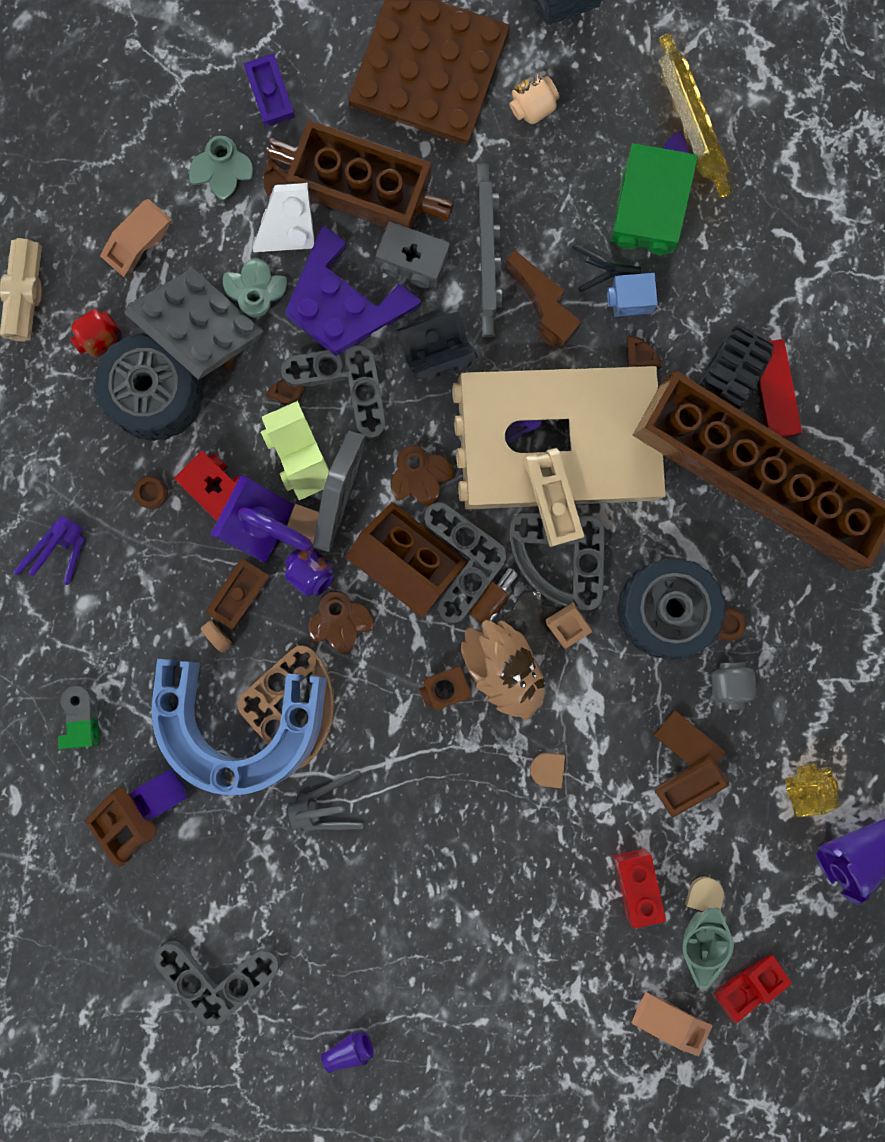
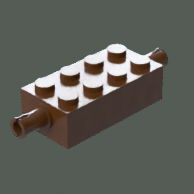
M309 119L298 147L276 140L273 137L268 142L271 144V147L267 145L265 157L290 165L286 183H308L309 198L312 202L383 227H387L388 222L391 221L413 229L416 218L421 212L443 219L446 222L450 219L449 214H452L454 201L428 193V186L432 178L431 162Z

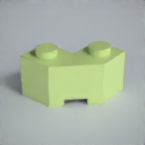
M298 401L262 416L266 429L261 431V434L268 449L275 447L285 471L281 472L280 476L287 491L294 489L298 499L301 500L324 490L329 469Z

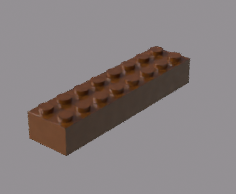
M675 371L662 381L632 436L851 571L871 568L885 541L884 500L678 371Z

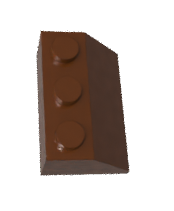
M393 502L359 534L345 557L422 618L438 601L468 562V560Z

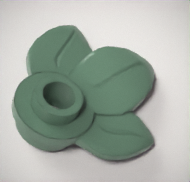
M226 136L211 138L206 145L205 152L193 158L189 169V180L192 185L209 182L213 193L221 200L228 199L235 192L237 180H251L253 176V167L248 156L238 152L233 140ZM224 149L227 151L226 156L217 157L219 150Z
M253 258L243 266L241 274L226 272L223 276V286L227 297L237 301L243 313L249 317L258 318L266 314L271 302L284 296L287 290V278L278 275L271 276L267 263L261 258ZM254 298H258V299H259V300L256 301V302H251V301H249V300L254 299Z

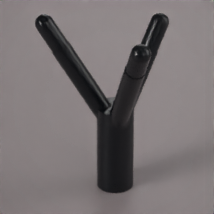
M577 243L572 245L574 250L586 256V263L607 270L606 273L578 287L580 292L615 276L641 274V267L613 264Z

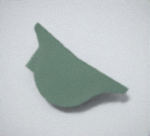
M708 907L704 912L697 911L685 930L682 947L683 954L697 988L709 989L733 953V938L719 908Z

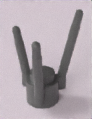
M355 771L310 793L298 795V802L288 804V814L292 828L294 830L303 828L304 831L315 829H362L364 827L362 823L317 822L320 821L322 816L344 812L345 807L337 806L319 809L316 801L311 802L312 799L360 777L361 772Z

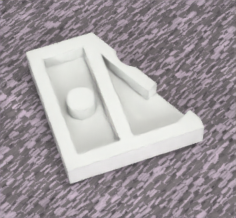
M308 183L275 185L268 207L263 214L259 231L253 241V252L313 248L315 237Z

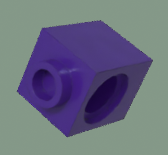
M172 768L128 794L135 801L136 807L143 818L149 821L188 798L182 781L175 775Z

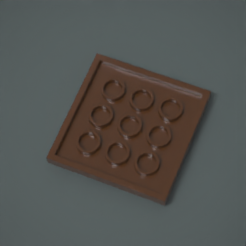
M385 0L349 96V106L468 146L509 34L510 24L439 0Z

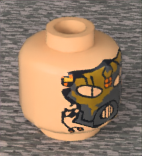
M535 73L513 87V101L509 104L518 120L524 118L526 122L536 124L556 110V101L559 99V94L548 76L543 77Z

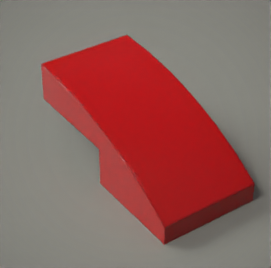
M768 955L730 979L717 989L713 995L730 1020L738 1023L759 1004L770 1003L790 986L792 982L775 957Z

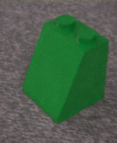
M632 143L622 170L610 242L617 243L619 247L624 249L647 248L649 252L657 255H665L668 252L673 253L679 242L698 155Z

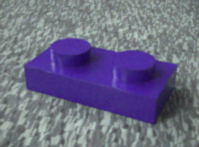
M274 53L243 63L264 126L268 127L295 118Z

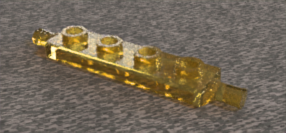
M665 34L659 38L665 56L658 60L662 69V80L669 88L674 100L672 103L674 111L681 118L684 126V137L692 147L694 154L698 155L697 170L703 175V178H710L714 181L720 198L728 197L733 193L726 177L730 170L687 60L677 50L672 34Z

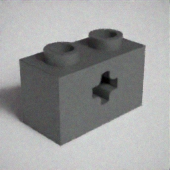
M389 221L375 256L376 264L380 271L388 276L398 277L401 275L410 278V282L418 287L428 288L432 286L437 288L450 254V243ZM412 254L417 255V258H413L412 262L407 261V258H410Z

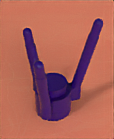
M60 516L58 521L53 523L50 530L20 562L13 573L19 575L46 546L29 571V575L34 576L57 544L66 549L72 544L73 549L64 578V584L69 585L80 548L86 540L80 536L84 528Z

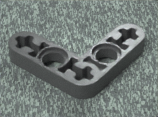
M357 345L337 356L326 350L294 355L283 361L281 366L283 380L288 386L293 388L348 380L358 433L366 435L365 439L375 440L383 434L385 430V416L375 359L369 348ZM361 354L363 359L369 360L364 363L365 376L372 374L373 378L361 377L355 381L352 377H359L357 364H351V362L355 361V355ZM326 358L334 360L337 364L336 371L331 375H325L319 371L320 362ZM313 361L316 377L310 378V371L300 373V379H294L293 375L287 374V372L292 371V365L298 364L299 369H309L308 362ZM361 385H369L374 389L375 395L369 401H362L356 396L357 388ZM377 405L378 409H372V417L375 422L379 421L380 425L375 426V432H369L368 427H362L361 425L366 423V411L358 412V408L368 409Z
M434 503L426 509L424 515L426 526L430 531L470 559L441 599L438 608L440 617L444 621L458 623L465 618L501 569L506 560V551L499 542L444 503ZM441 510L445 511V519L451 524L454 518L460 521V523L453 527L450 537L444 534L448 530V527L444 524L439 523L437 526L432 524L433 517L430 514L433 511L439 513ZM462 528H468L474 533V542L469 546H462L456 541V533ZM481 537L487 541L482 544V547L488 551H491L493 548L499 551L497 557L500 561L498 563L492 561L489 565L484 562L486 556L479 550L476 556L470 553V551L477 547ZM475 573L481 578L482 585L479 590L470 592L464 588L463 578L467 574ZM458 587L460 592L472 598V601L467 604L464 599L459 605V610L462 611L461 615L453 614L451 617L445 615L447 608L444 604L447 601L453 603L459 595L454 594L453 591Z
M167 941L162 944L154 956V964L157 970L197 1018L207 1026H217L225 1021L274 978L281 964L280 957L275 950L268 947L260 948L216 985L185 946L178 941ZM164 950L168 953L175 951L178 954L175 961L180 968L185 963L189 966L183 970L178 978L174 973L179 968L174 962H169L168 964L164 962L163 959L166 957ZM260 957L263 960L270 958L272 960L269 966L271 971L269 972L265 968L254 979L251 972L260 963L258 958ZM189 974L199 977L201 981L200 990L190 992L185 989L183 984L184 977ZM235 978L244 979L248 984V992L244 995L234 994L230 989L231 981ZM206 989L210 991L206 996L209 1003L214 1005L218 1002L221 1006L218 1011L219 1016L216 1013L211 1015L207 1013L209 1004L204 998L200 1003L196 1001Z

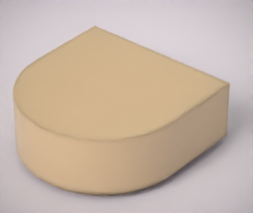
M699 877L690 885L685 905L700 911H705L708 907L721 910L724 900L723 888L711 877Z

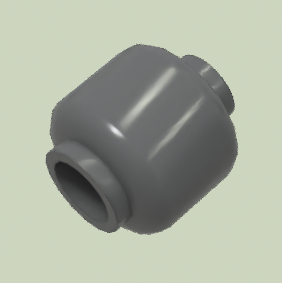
M746 662L719 663V668L713 670L711 674L713 699L718 703H725L726 710L746 709L745 702H751L756 698L755 671L750 667H746Z

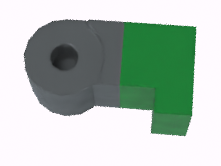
M69 687L63 692L60 701L63 710L66 712L67 735L58 736V749L99 746L98 709L95 693L88 687Z

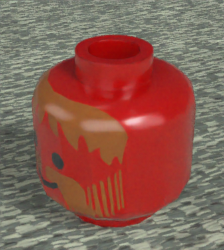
M92 309L72 323L71 329L74 336L70 340L81 355L87 352L90 356L98 358L105 354L112 344L119 342L118 334L121 333V330L106 310L101 313L97 309Z

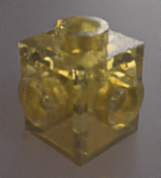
M816 764L802 765L796 768L797 773L785 778L787 784L786 793L791 800L795 817L825 815L841 806L838 797V783L833 777L831 767L817 769Z

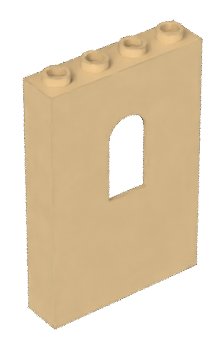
M657 367L461 373L457 383H453L452 394L453 402L459 403V416H455L454 427L455 435H461V448H457L456 461L457 468H463V481L458 483L459 500L465 501V509L538 506L530 477L525 468L524 456L535 454L537 457L546 454V452L517 453L511 450L505 441V432L511 423L527 420L569 419L571 451H561L560 455L575 504L657 501L666 497L663 454L632 436L658 390ZM550 467L541 469L543 478L553 475Z

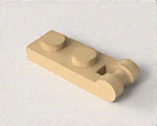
M558 448L547 450L546 454L537 457L535 454L524 456L525 468L531 480L549 546L552 547L583 538V530ZM550 467L553 475L543 478L541 469Z

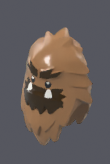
M485 620L482 622L483 627L481 631L467 628L465 631V642L461 644V653L469 673L477 683L476 688L488 695L486 701L497 705L496 710L510 716L521 717L524 721H527L543 705L546 681L526 639L519 631H515L509 624L503 621H498L497 625L489 620Z

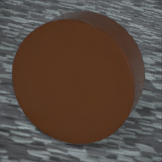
M145 476L136 482L133 495L140 506L146 509H157L166 502L168 489L166 484L159 478Z
M726 608L725 620L722 623L723 628L716 637L723 641H734L744 634L746 621L738 610Z

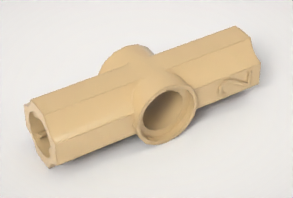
M17 238L16 240H11L7 274L2 276L0 282V297L3 302L0 336L23 342L31 340L34 308L39 305L42 296L41 281L38 278L42 246L38 242L29 239Z

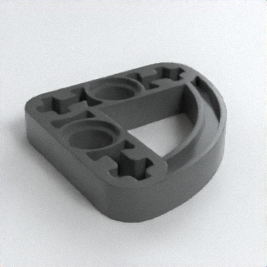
M349 431L333 462L324 485L313 548L330 552L354 486L366 435Z
M524 513L514 517L509 526L510 548L516 566L527 583L541 596L562 607H566L571 603H574L580 611H589L598 607L603 597L604 525L601 520L594 516L578 515L582 528L589 522L593 529H597L598 533L591 537V546L597 544L598 551L591 548L579 550V544L586 545V534L581 539L559 544L573 546L572 594H568L548 583L537 572L527 555L524 544L549 545L544 525H542L541 529L543 539L536 538L538 532H528L527 536L523 538L519 531H515V526H519L521 520H526L527 526L538 527L537 520H542L541 515ZM585 554L592 555L597 560V567L591 573L584 572L579 567V559ZM578 576L586 579L597 577V583L590 582V593H595L596 598L590 600L589 605H585L584 599H579L578 594L585 590V581L578 583Z

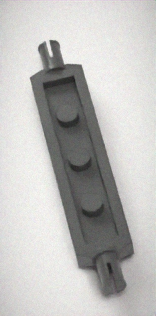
M481 163L476 165L477 184L475 185V189L478 190L482 293V313H480V318L482 320V337L493 338L495 337L494 318L496 317L497 308H502V288H496L495 276H501V256H495L494 245L500 244V225L493 224V213H499L498 193H492V182L489 181V164Z

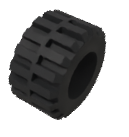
M736 325L730 329L717 348L698 384L740 410L763 375L773 354V344L746 328Z

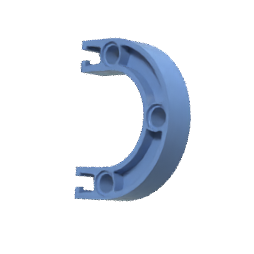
M157 659L151 710L154 734L167 762L182 778L192 785L221 795H244L272 787L291 776L304 763L313 750L322 723L327 677L310 676V682L313 684L309 702H300V680L304 679V675L286 674L282 716L276 735L269 745L258 754L247 759H236L224 756L214 750L204 740L198 729L195 719V700L200 663L180 661V667H183L179 687H174V666H177L178 660ZM172 694H175L179 699L176 710H173L169 705V699ZM300 708L306 710L309 717L308 723L304 727L300 726L296 721V713ZM227 768H230L235 774V780L232 785H229L224 779V772Z

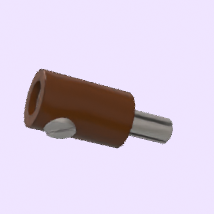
M508 568L497 585L490 582L468 614L481 624L485 620L493 622L510 597L506 590L517 577V572Z

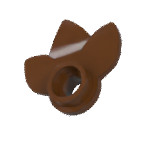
M410 445L404 447L397 456L396 463L398 469L391 477L390 487L397 501L403 500L412 494L418 502L430 506L438 500L439 482L453 479L454 471L449 462L441 455L427 454L423 448ZM411 456H417L419 459V464L415 468L408 466V459Z
M334 590L327 592L320 599L319 611L310 619L308 630L312 642H320L328 638L329 643L335 650L342 654H349L355 645L357 632L373 631L374 621L369 610L364 605L353 603L345 593ZM332 603H339L342 606L341 610L337 613L331 612L329 606Z

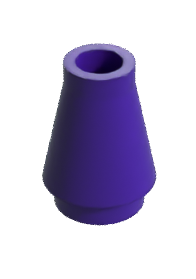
M354 1031L330 1050L322 1053L321 1060L325 1070L331 1073L335 1070L366 1065L368 1060L374 1057V1050L370 1038L365 1032L357 1033Z

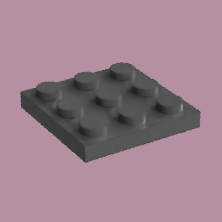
M193 268L129 303L125 314L198 380L259 341L264 333L258 325Z

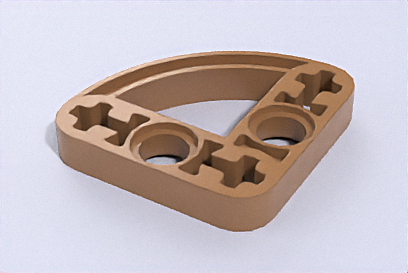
M303 645L296 646L250 686L238 700L240 714L269 745L273 738L268 735L266 727L271 720L281 721L282 712L277 708L276 704L284 698L285 689L281 692L272 690L269 686V679L275 673H282L285 677L286 674H291L282 665L287 662L288 667H292L297 662L295 655L298 652L303 655L306 653L310 654L311 657L308 659L310 666L307 669L304 666H300L294 673L304 675V679L313 673L314 676L327 677L320 732L313 750L298 769L306 766L324 745L332 726L335 709L334 690L329 673L319 655L312 648ZM248 697L252 699L259 697L261 699V702L258 704L259 708L264 713L269 708L273 712L272 715L264 718L260 725L256 722V719L261 718L260 714L255 710L248 712L246 709L249 705L246 700Z

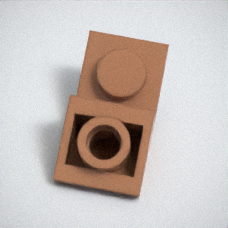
M149 199L144 200L112 232L100 257L123 277L131 275L144 250L159 245L172 219Z
M645 992L642 1001L638 1004L635 1016L631 1022L638 1028L668 1044L696 1056L700 1055L713 1026L704 1019L686 1013L667 1000Z

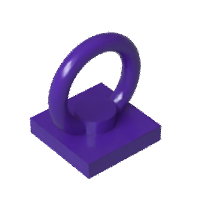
M242 475L210 534L265 563L277 540L302 551H308L312 548V542L309 538L285 525L295 504Z

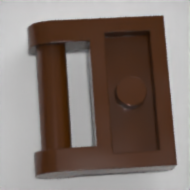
M123 786L112 791L84 820L110 861L118 867L126 865L131 860L132 853L143 843L150 842L157 834L155 824L143 818L136 807L135 801L127 794ZM128 827L133 835L124 844H120L117 837Z

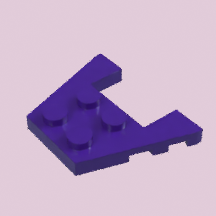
M323 226L320 229L285 314L286 318L337 356L371 337V333L385 325L390 326L397 322L399 317L408 312L413 313L421 306V300L401 284H398L379 306L370 302L328 269L346 249V242L326 226Z

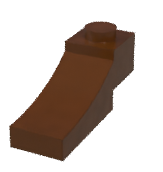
M514 250L506 260L505 270L521 285L531 299L540 319L537 328L540 331V337L552 347L557 345L560 349H563L578 331L581 321L559 304L565 291Z

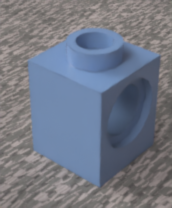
M655 273L615 276L611 287L607 288L608 307H613L614 317L652 314L658 305Z

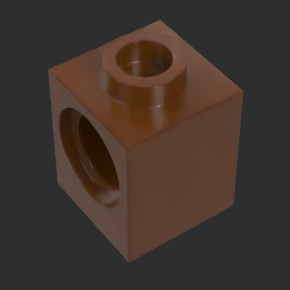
M460 665L424 679L425 686L419 688L426 707L433 705L435 711L472 697ZM449 680L453 684L454 692L451 697L442 699L436 695L435 685L438 681Z

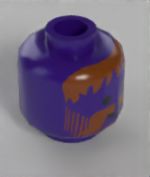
M313 547L308 551L296 549L285 561L287 565L285 579L305 596L313 594L319 596L330 586L334 579L332 563Z

